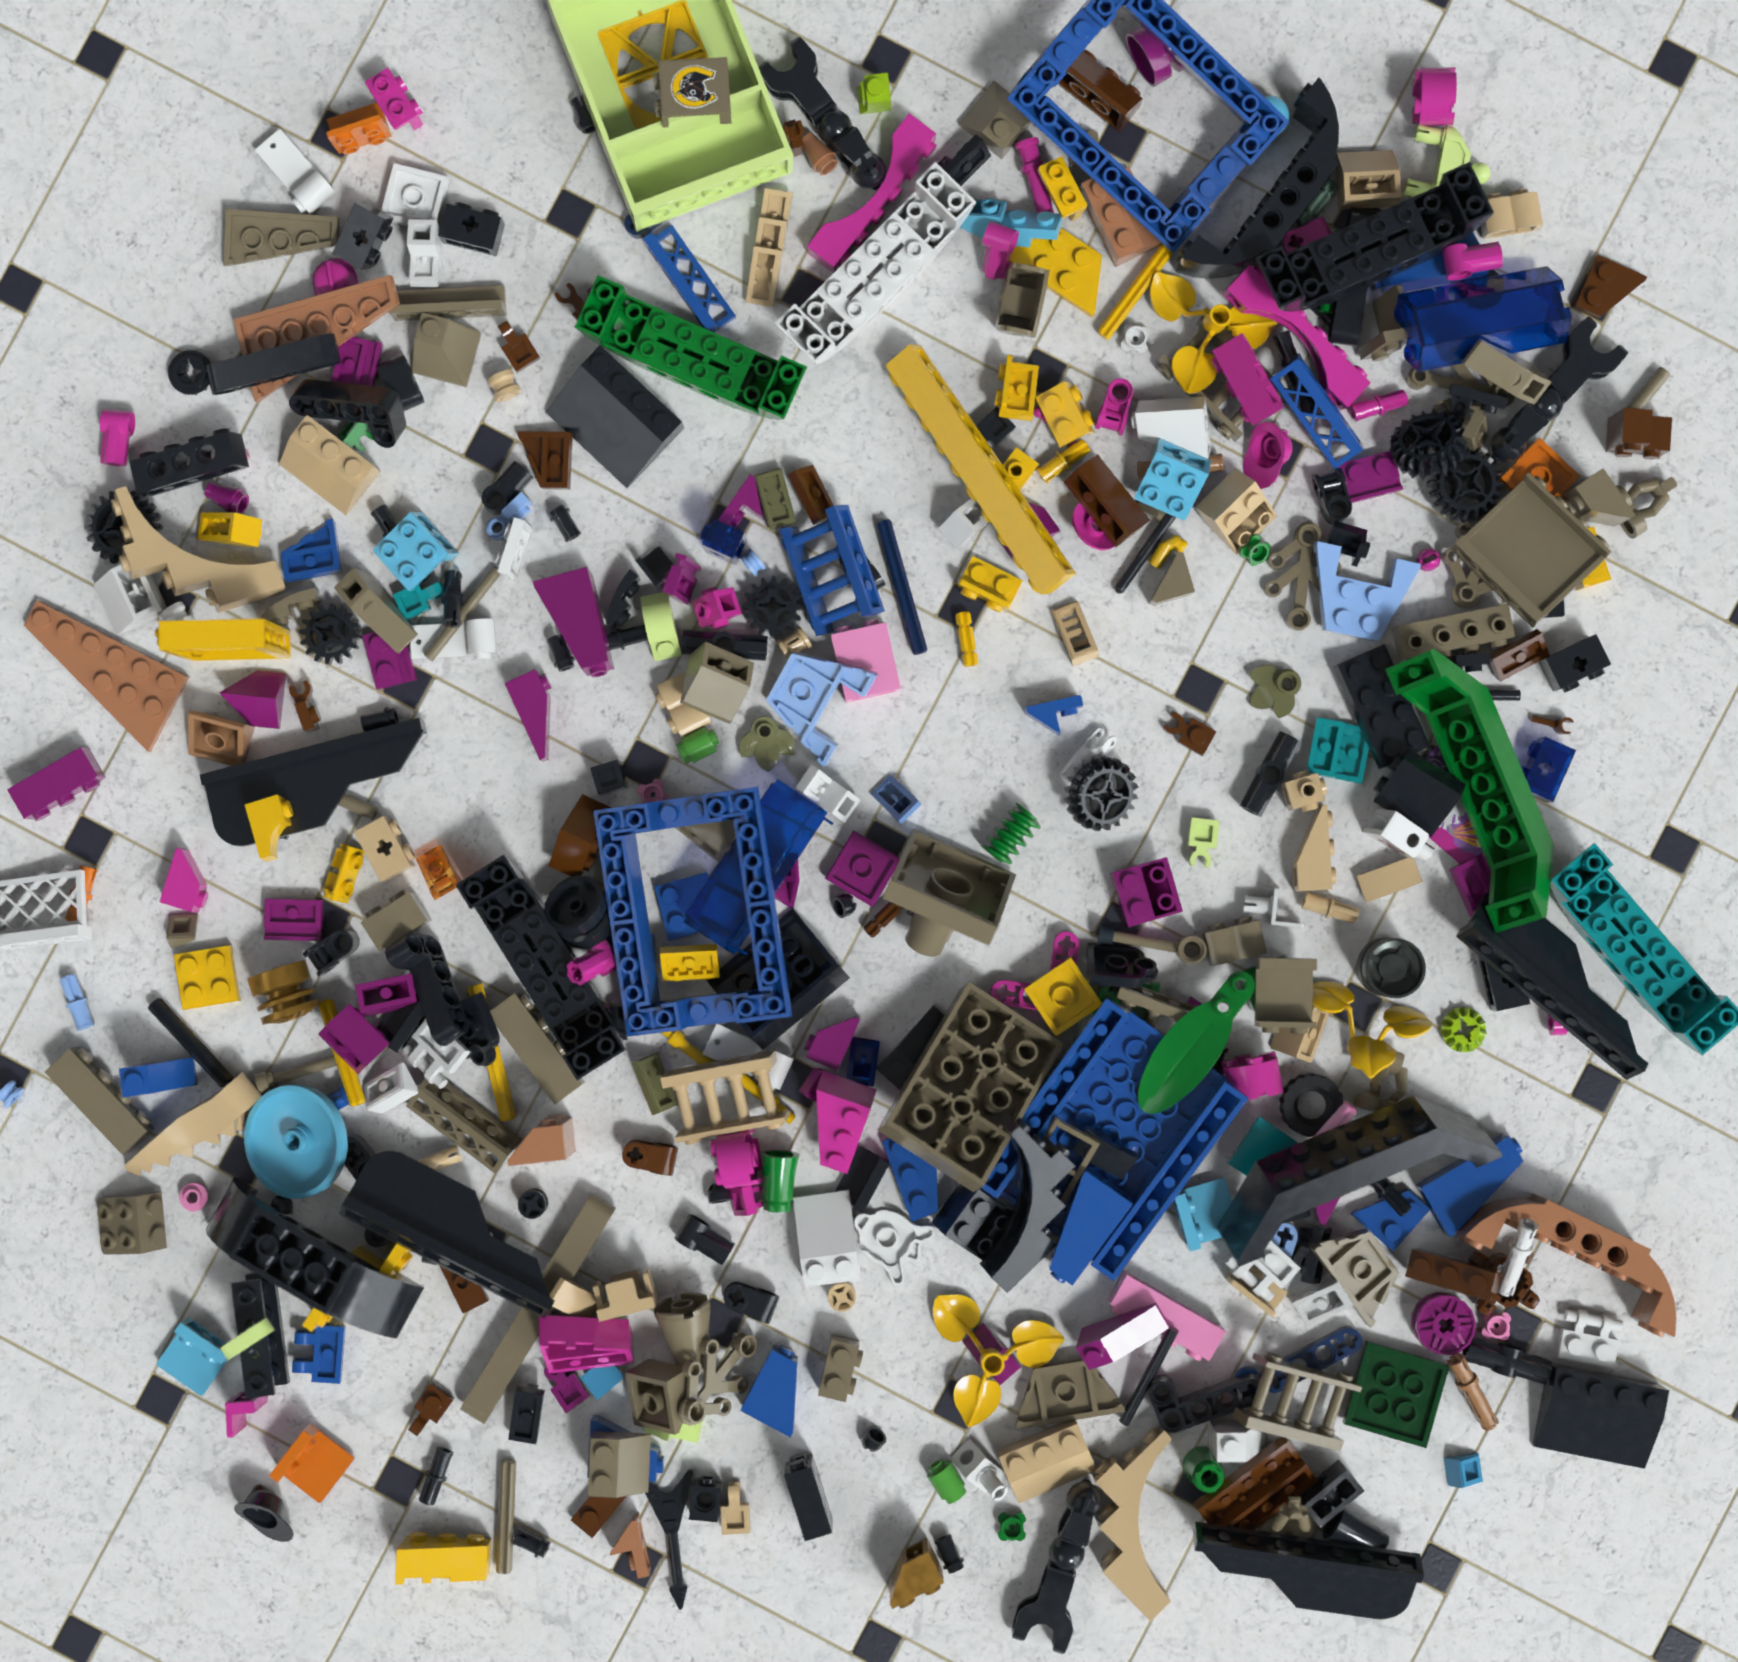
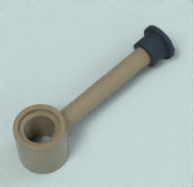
M1102 922L1100 924L1097 945H1100L1101 942L1107 944L1118 942L1174 952L1182 962L1187 964L1201 962L1207 953L1205 942L1197 936H1185L1176 942L1115 931L1114 927L1104 926ZM1188 942L1196 943L1199 948V952L1194 958H1188L1184 953V946Z

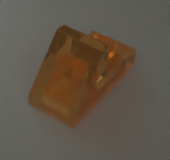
M441 845L416 858L434 900L457 888L455 885L462 881L454 871L446 851Z

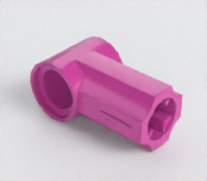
M994 221L989 223L982 242L986 246L982 267L985 277L992 280L1004 278L1005 272L1009 267L1011 253L1018 241L1019 231Z
M1499 241L1469 247L1466 244H1454L1442 250L1446 276L1451 281L1467 278L1475 272L1502 268L1503 254Z
M103 409L100 416V430L103 434L100 463L117 467L127 466L129 438L133 436L135 431V414L132 411Z
M607 939L566 965L568 978L572 983H578L579 985L599 975L604 977L617 969L614 949Z

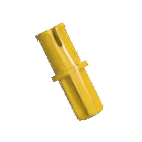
M1081 439L1062 453L1057 451L1055 457L1036 470L1047 484L1065 470H1071L1069 466L1088 454L1090 448Z

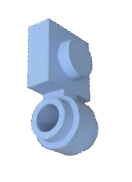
M522 492L519 493L501 510L502 513L498 517L489 520L486 526L488 535L496 541L505 540L504 533L508 523H513L514 517L523 520L531 511L529 509L533 505ZM502 525L501 532L495 533V527Z

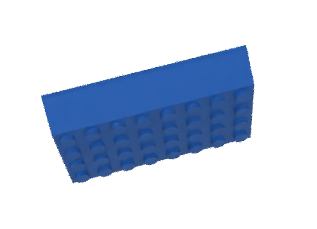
M1106 998L1031 1101L1022 1120L1031 1129L1028 1133L1030 1137L1036 1134L1042 1140L1054 1118L1058 1117L1081 1131L1087 1125L1110 1135L1113 1143L1136 1152L1138 1159L1123 1179L1100 1169L1090 1162L1087 1165L1130 1195L1133 1201L1131 1208L1091 1260V1266L1115 1281L1249 1098L1226 1077L1211 1068L1204 1079L1175 1105L1157 1114L1145 1113L1138 1103L1140 1081L1151 1055L1165 1034L1130 1009ZM1056 1126L1049 1140L1054 1145L1060 1142L1071 1153L1067 1158L1073 1163L1074 1168L1078 1169L1084 1158L1071 1148L1072 1143L1077 1137ZM1010 1139L982 1189L996 1199L1002 1196L1015 1205L1019 1192V1187L1016 1183L1020 1178V1168L1017 1151ZM1069 1173L1055 1186L1062 1193L1058 1197L1059 1199L1073 1178V1175ZM1075 1187L1064 1204L1066 1207L1046 1225L1057 1236L1062 1227Z

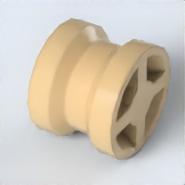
M511 369L496 373L487 379L489 387L495 391L494 398L496 402L507 401L521 393L520 386L514 382L515 375Z
M850 1282L833 1283L828 1291L829 1305L839 1312L851 1309L856 1300L854 1286Z

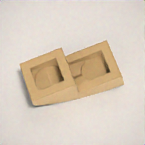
M1408 857L1357 875L1366 903L1423 882L1415 858Z
M561 1277L550 1293V1297L555 1300L553 1307L571 1316L592 1318L597 1310L594 1292L581 1287L575 1281Z

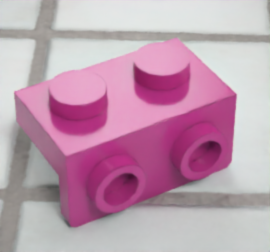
M387 67L365 82L394 130L401 128L407 123H410L414 130L424 125L419 117L423 112L415 99L408 100L404 93L408 88L400 75L394 77Z

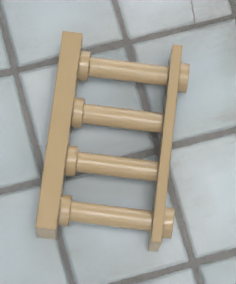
M775 1050L666 1070L660 1077L662 1088L672 1087V1090L676 1091L684 1129H681L675 1136V1142L685 1141L686 1145L702 1141L701 1138L765 1126L768 1130L782 1127L790 1113L789 1110L777 1112L768 1074L771 1071L770 1068H773L777 1062ZM754 1072V1075H757L766 1114L750 1117L741 1080L744 1073ZM726 1077L727 1080H730L739 1119L723 1122L714 1086L717 1078ZM699 1082V1085H703L712 1124L696 1127L687 1087L691 1083Z

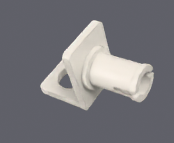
M1275 887L1274 896L1271 895V898L1245 895V903H1253L1256 906L1244 905V913L1269 915V918H1272L1271 925L1304 929L1305 924L1276 921L1279 887Z
M968 1439L951 1457L952 1462L967 1480L984 1493L988 1492L994 1501L1003 1499L1008 1492V1488L1000 1481V1478L1005 1474L1004 1471L985 1457L971 1439ZM967 1451H973V1460L969 1464L963 1465V1455Z

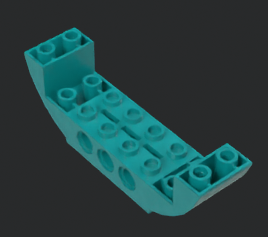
M1593 843L1550 880V886L1558 904L1570 920V924L1638 1003L1676 1038L1703 1056L1738 1026V1008L1728 996L1716 995L1608 871L1614 864Z

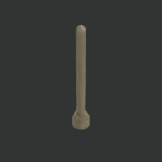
M334 1055L275 1074L273 1071L255 1074V1082L260 1094L264 1095L266 1092L278 1087V1084L335 1067L337 1064Z

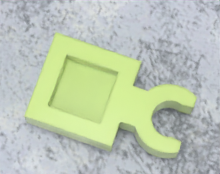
M1190 818L1187 846L1195 847V851L1189 857L1190 866H1195L1196 857L1202 856L1205 859L1204 868L1210 867L1211 856L1208 853V848H1217L1220 821Z

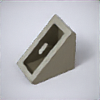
M1178 551L1175 554L1149 602L1152 606L1187 597L1195 592L1184 553Z

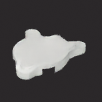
M884 1209L872 1213L863 1212V1214L858 1213L854 1218V1226L859 1234L862 1252L871 1262L883 1267L887 1271L890 1282L895 1287H901L906 1282L904 1262L907 1260L913 1263L920 1262L922 1245L936 1236V1230L933 1225L913 1223L896 1210Z

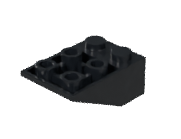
M959 1183L931 1223L946 1237L983 1260L1002 1236L1013 1214V1210L984 1189L980 1188L972 1192Z

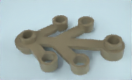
M1454 345L1449 346L1444 351L1443 359L1452 366L1460 379L1431 374L1423 366L1413 367L1406 375V383L1413 390H1421L1426 385L1449 389L1451 384L1498 396V389H1503L1485 377L1483 378L1488 385L1477 383L1466 365L1462 363L1461 349ZM1448 351H1454L1457 354V358L1450 359ZM1416 372L1423 374V381L1416 380ZM1505 390V398H1508L1506 407L1513 403L1515 396ZM1451 397L1445 401H1438L1432 407V411L1435 409L1438 413L1437 406L1443 405L1446 413L1449 415ZM1476 404L1474 407L1471 406L1469 409L1472 413L1475 410L1480 413L1485 412L1480 410L1481 405ZM1459 416L1461 422L1464 423L1466 418L1464 416Z
M1311 522L1299 525L1294 532V541L1280 552L1272 553L1267 559L1269 568L1279 570L1284 566L1287 558L1300 550L1299 562L1276 580H1270L1264 586L1266 596L1275 598L1282 592V588L1297 578L1294 607L1286 618L1287 625L1294 631L1304 630L1311 621V616L1305 609L1309 580L1320 593L1319 577L1316 575V568L1311 563L1312 552L1314 553V542H1321L1322 532L1316 524ZM1304 532H1309L1312 535L1310 542L1303 539ZM1272 557H1279L1281 564L1279 566L1273 565ZM1338 562L1336 575L1341 571L1340 562ZM1270 584L1277 586L1278 591L1276 594L1269 592L1268 587ZM1294 615H1299L1302 618L1301 625L1294 624Z
M1464 522L1456 527L1455 535L1458 539L1462 536L1460 533L1461 527H1466L1469 531L1473 528L1470 523ZM1452 548L1444 553L1443 560L1449 565L1456 584L1451 591L1452 601L1460 608H1471L1477 604L1480 595L1491 592L1493 589L1485 582L1477 584L1480 577L1472 569L1466 579L1460 565L1462 559L1457 555L1455 562L1449 560L1448 554L1453 552ZM1463 589L1470 591L1471 596L1469 599H1465L1462 596Z
M745 1333L735 1336L731 1342L732 1350L717 1369L716 1354L719 1351V1343L710 1338H705L701 1341L699 1349L705 1355L703 1387L699 1392L698 1379L702 1372L701 1364L694 1360H687L682 1367L683 1375L688 1377L687 1396L679 1407V1418L684 1424L692 1426L702 1422L706 1415L718 1414L726 1416L730 1413L732 1405L730 1400L717 1397L713 1403L705 1402L712 1394L729 1392L743 1394L746 1392L748 1380L745 1377L735 1375L730 1380H722L741 1356L749 1358L754 1355L757 1349V1340L754 1336Z

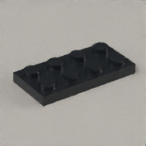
M1385 644L1333 666L1379 769L1389 766L1397 754L1402 756L1407 748L1417 753L1431 747L1412 703L1401 694H1395L1385 670L1394 666Z

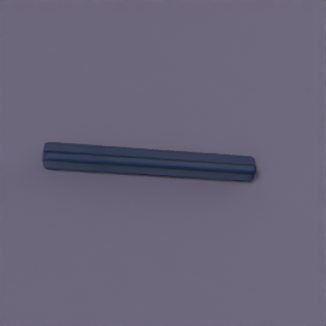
M890 519L877 522V529L911 649L914 655H920L927 652V645L892 522Z

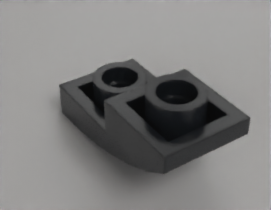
M631 569L618 585L609 606L606 623L612 629L617 625L622 627L629 619L631 614L628 612L631 607L624 599L626 597L632 598L640 588L638 583L641 579Z
M1086 1125L1082 1131L1101 1141L1090 1163L1123 1179L1138 1159L1136 1152L1113 1143L1109 1134ZM1077 1137L1072 1143L1071 1148L1081 1157L1085 1158L1092 1145Z

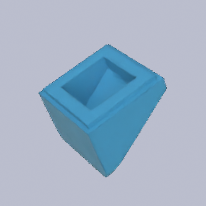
M616 1366L588 1369L580 1379L598 1400L623 1379V1375Z
M1479 1453L1444 1458L1449 1486L1465 1488L1483 1482Z

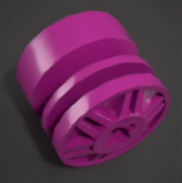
M1142 26L1126 35L1130 55L1142 77L1152 87L1172 77V68L1177 72L1185 69Z

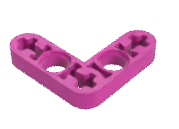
M1065 931L1055 936L1049 971L1065 961L1064 959L1056 960V954L1061 956L1063 954V947L1058 946L1059 940H1064L1065 936H1069V941L1074 942L1073 948H1068L1067 956H1073L1072 960L1077 966L1079 940L1076 935ZM998 980L991 986L990 995L1004 1005L1037 1010L1034 1004H1027L1023 1000L1024 988L1031 983ZM1005 984L1007 990L1016 992L1015 986H1021L1018 993L1019 1003H1013L1015 999L1013 996H1005L1004 1001H1001L999 995L995 994V990L1000 989L1001 985Z

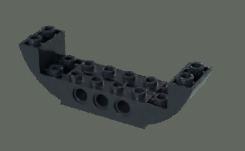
M1319 77L1313 85L1309 82L1305 85L1293 105L1297 109L1292 117L1313 133L1308 138L1304 147H1301L1294 156L1291 164L1286 169L1287 171L1284 170L1275 181V185L1270 190L1272 195L1268 192L1265 194L1253 213L1255 218L1250 215L1236 235L1239 239L1237 240L1233 237L1223 252L1200 235L1197 236L1194 242L1189 239L1176 258L1179 264L1175 272L1193 278L1214 279L1239 274L1247 266L1251 265L1253 267L1257 265L1255 257L1278 247L1303 211L1306 210L1307 205L1313 200L1319 190L1322 189L1326 180L1330 178L1339 164L1335 160L1339 143V123L1332 97Z
M1468 162L1443 173L1439 186L1289 253L1285 252L1283 246H1279L1255 258L1278 308L1287 312L1302 311L1325 304L1329 305L1432 259L1441 253L1444 248L1456 244L1479 228L1494 214V211L1471 163Z
M505 854L455 885L468 907L476 909L556 1037L565 1052L562 1057L576 1080H579L626 1050L619 1029L592 980L579 985L578 983H572L568 978L566 965L576 959L577 956L570 945L548 923L544 914V903H542L524 876Z
M233 1177L206 1227L207 1236L216 1246L229 1255V1258L325 1315L328 1314L374 1334L398 1338L425 1287L401 1273L388 1275L255 1197L258 1192L257 1189Z

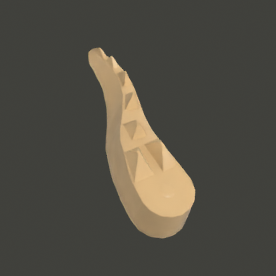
M242 1072L222 1090L195 1105L177 1118L124 1165L126 1170L141 1176V1169L151 1172L153 1164L169 1167L171 1156L175 1154L193 1157L194 1145L200 1142L207 1141L218 1145L220 1144V1134L234 1137L236 1130L243 1129L246 1111L262 1095L245 1073Z

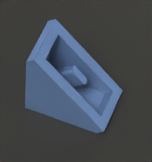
M891 774L871 793L900 825L921 806V803Z

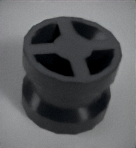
M537 1188L529 1189L523 1193L518 1200L520 1214L528 1219L540 1217L547 1210L549 1204L546 1193Z

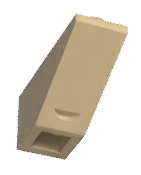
M1319 805V808L1316 809L1293 860L1294 892L1332 890V884L1336 883V869L1331 867L1330 858L1331 855H1334L1335 851L1334 840L1329 839V827L1333 825L1331 810L1327 811V805Z

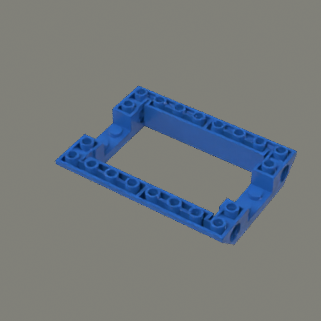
M1087 0L1024 73L1006 98L1172 253L1176 251L1212 210L1209 206L1245 165L1251 166L1290 122L1164 0ZM1120 7L1132 16L1243 122L1169 208L1162 204L1048 96H1045L1052 87H1056L1067 74L1065 71L1101 29L1106 28L1117 16L1116 12Z
M752 787L594 810L627 1037L679 1031L687 1027L734 1021L735 1023L791 1017L792 1011L759 788ZM734 819L758 989L660 1001L636 833Z

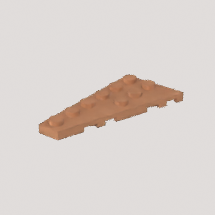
M387 275L233 319L242 355L330 333L335 334L339 347L398 306L400 301L394 278L391 275ZM298 375L251 387L254 401H262Z
M36 601L24 626L147 752H151L189 677L40 601Z

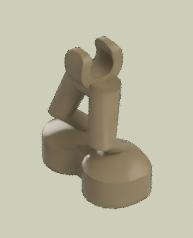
M1655 477L1637 482L1632 485L1628 492L1622 486L1616 485L1635 513L1634 517L1620 524L1628 537L1634 539L1647 530V523L1644 518L1655 517L1666 503L1669 502L1670 497L1667 492L1677 487L1673 477L1663 482H1660ZM1650 492L1654 497L1651 505L1637 510L1632 501L1640 493Z
M1396 1052L1394 1062L1372 1078L1370 1081V1093L1361 1092L1356 1094L1353 1106L1374 1112L1397 1103L1408 1094V1069L1402 1067L1405 1058L1403 1053ZM1388 1074L1395 1075L1397 1091L1389 1099H1382L1380 1097L1382 1083Z
M1288 1497L1287 1505H1282L1278 1513L1259 1526V1531L1313 1538L1316 1524L1309 1515L1307 1507L1300 1505V1497Z

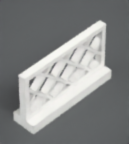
M84 870L0 881V906L6 899L14 906L6 918L0 914V921L2 922L0 924V951L92 939V928L87 927ZM76 878V888L69 896L62 889V886L68 879ZM42 882H48L53 888L43 899L35 891ZM21 885L26 890V893L17 903L10 894L16 886ZM59 892L66 901L56 911L49 903ZM31 896L40 902L32 914L23 908ZM72 904L77 908V920L68 922L62 915ZM46 908L54 916L46 925H42L36 919ZM20 911L28 919L21 928L16 929L10 922Z

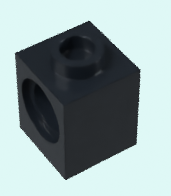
M700 1476L699 1479L693 1480L689 1520L718 1521L721 1481H716V1478L712 1476ZM701 1492H708L713 1496V1501L708 1504L702 1503L698 1495Z

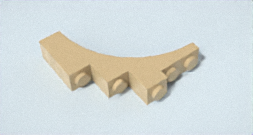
M126 486L115 489L111 505L115 516L121 515L124 526H120L125 543L130 542V544L123 545L119 561L123 572H129L132 580L165 570L166 572L162 573L167 589L172 588L174 596L208 587L205 590L210 606L215 605L217 613L283 594L285 585L276 561L254 565H230L209 561L190 554L166 540L147 522L135 506Z
M1161 1426L1157 1429L1155 1427L1151 1428L1144 1435V1442L1137 1449L1131 1448L1123 1456L1122 1460L1124 1462L1122 1464L1114 1457L1109 1461L1104 1459L1094 1469L1095 1474L1093 1475L1095 1483L1115 1502L1113 1505L1107 1504L1098 1513L1099 1518L1096 1520L1099 1528L1118 1546L1116 1550L1111 1548L1102 1557V1563L1100 1564L1102 1572L1150 1621L1171 1602L1168 1593L1153 1576L1145 1560L1140 1543L1138 1523L1140 1498L1147 1475L1158 1455L1172 1440L1169 1432L1163 1430Z

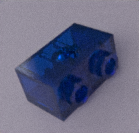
M713 519L711 525L706 523L700 535L702 546L706 553L735 566L737 565L747 542L745 532Z
M1546 736L1538 738L1537 741H1532L1527 751V756H1529L1527 764L1521 768L1534 798L1545 803L1554 802L1576 752L1575 749ZM1545 763L1544 768L1548 771L1547 773L1541 774L1542 769L1539 768V764Z

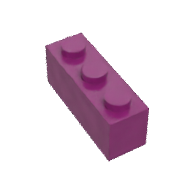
M80 747L7 789L23 819L40 821L51 814L50 810L58 805L64 807L75 801L74 796L80 792L88 793L100 786L99 781L106 777L91 750Z

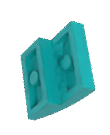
M1317 717L1307 766L1309 774L1318 773V776L1362 784L1369 746L1360 726Z
M1258 1116L1227 1163L1247 1176L1257 1160L1291 1147L1298 1142Z

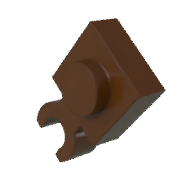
M1172 712L1170 717L1176 719L1177 727L1170 728L1165 725L1163 730L1168 734L1181 735L1177 743L1202 757L1217 731L1194 718H1191L1189 723L1186 724L1180 714Z

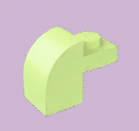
M664 592L640 597L644 624L654 661L682 656L670 597Z

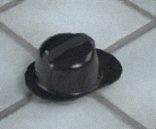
M261 1484L254 1486L244 1502L234 1506L236 1514L247 1520L266 1537L280 1542H288L293 1539L294 1533L292 1528L282 1519L283 1500Z

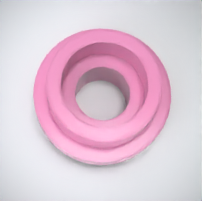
M190 1183L182 1188L179 1199L181 1205L186 1210L198 1211L206 1206L209 1194L202 1184ZM191 1192L197 1194L198 1199L196 1202L190 1201L189 1194Z

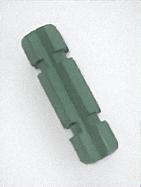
M1332 179L1326 180L1321 190L1307 205L1306 210L1303 211L1296 223L1302 227L1314 220V218H1317L1338 191L1339 185Z

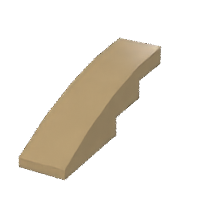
M764 188L761 215L753 248L746 303L769 307L774 306L793 192Z

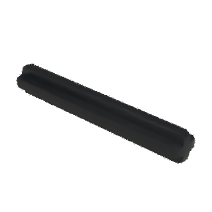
M157 998L148 1006V1010L219 1087L223 1088L233 1080L230 1072L162 999Z

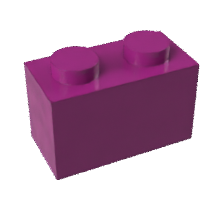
M350 1003L318 1033L357 1074L389 1045L385 1040L384 1034L379 1029L374 1028L365 1019V1016L360 1013V1010L354 1008Z

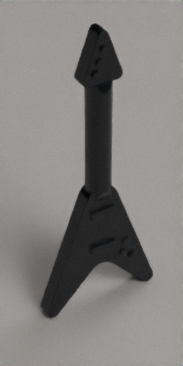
M692 1469L687 1470L671 1492L665 1493L649 1481V1491L645 1493L664 1532L667 1534L672 1586H670L669 1591L679 1610L683 1608L688 1585L684 1584L678 1531L693 1475Z

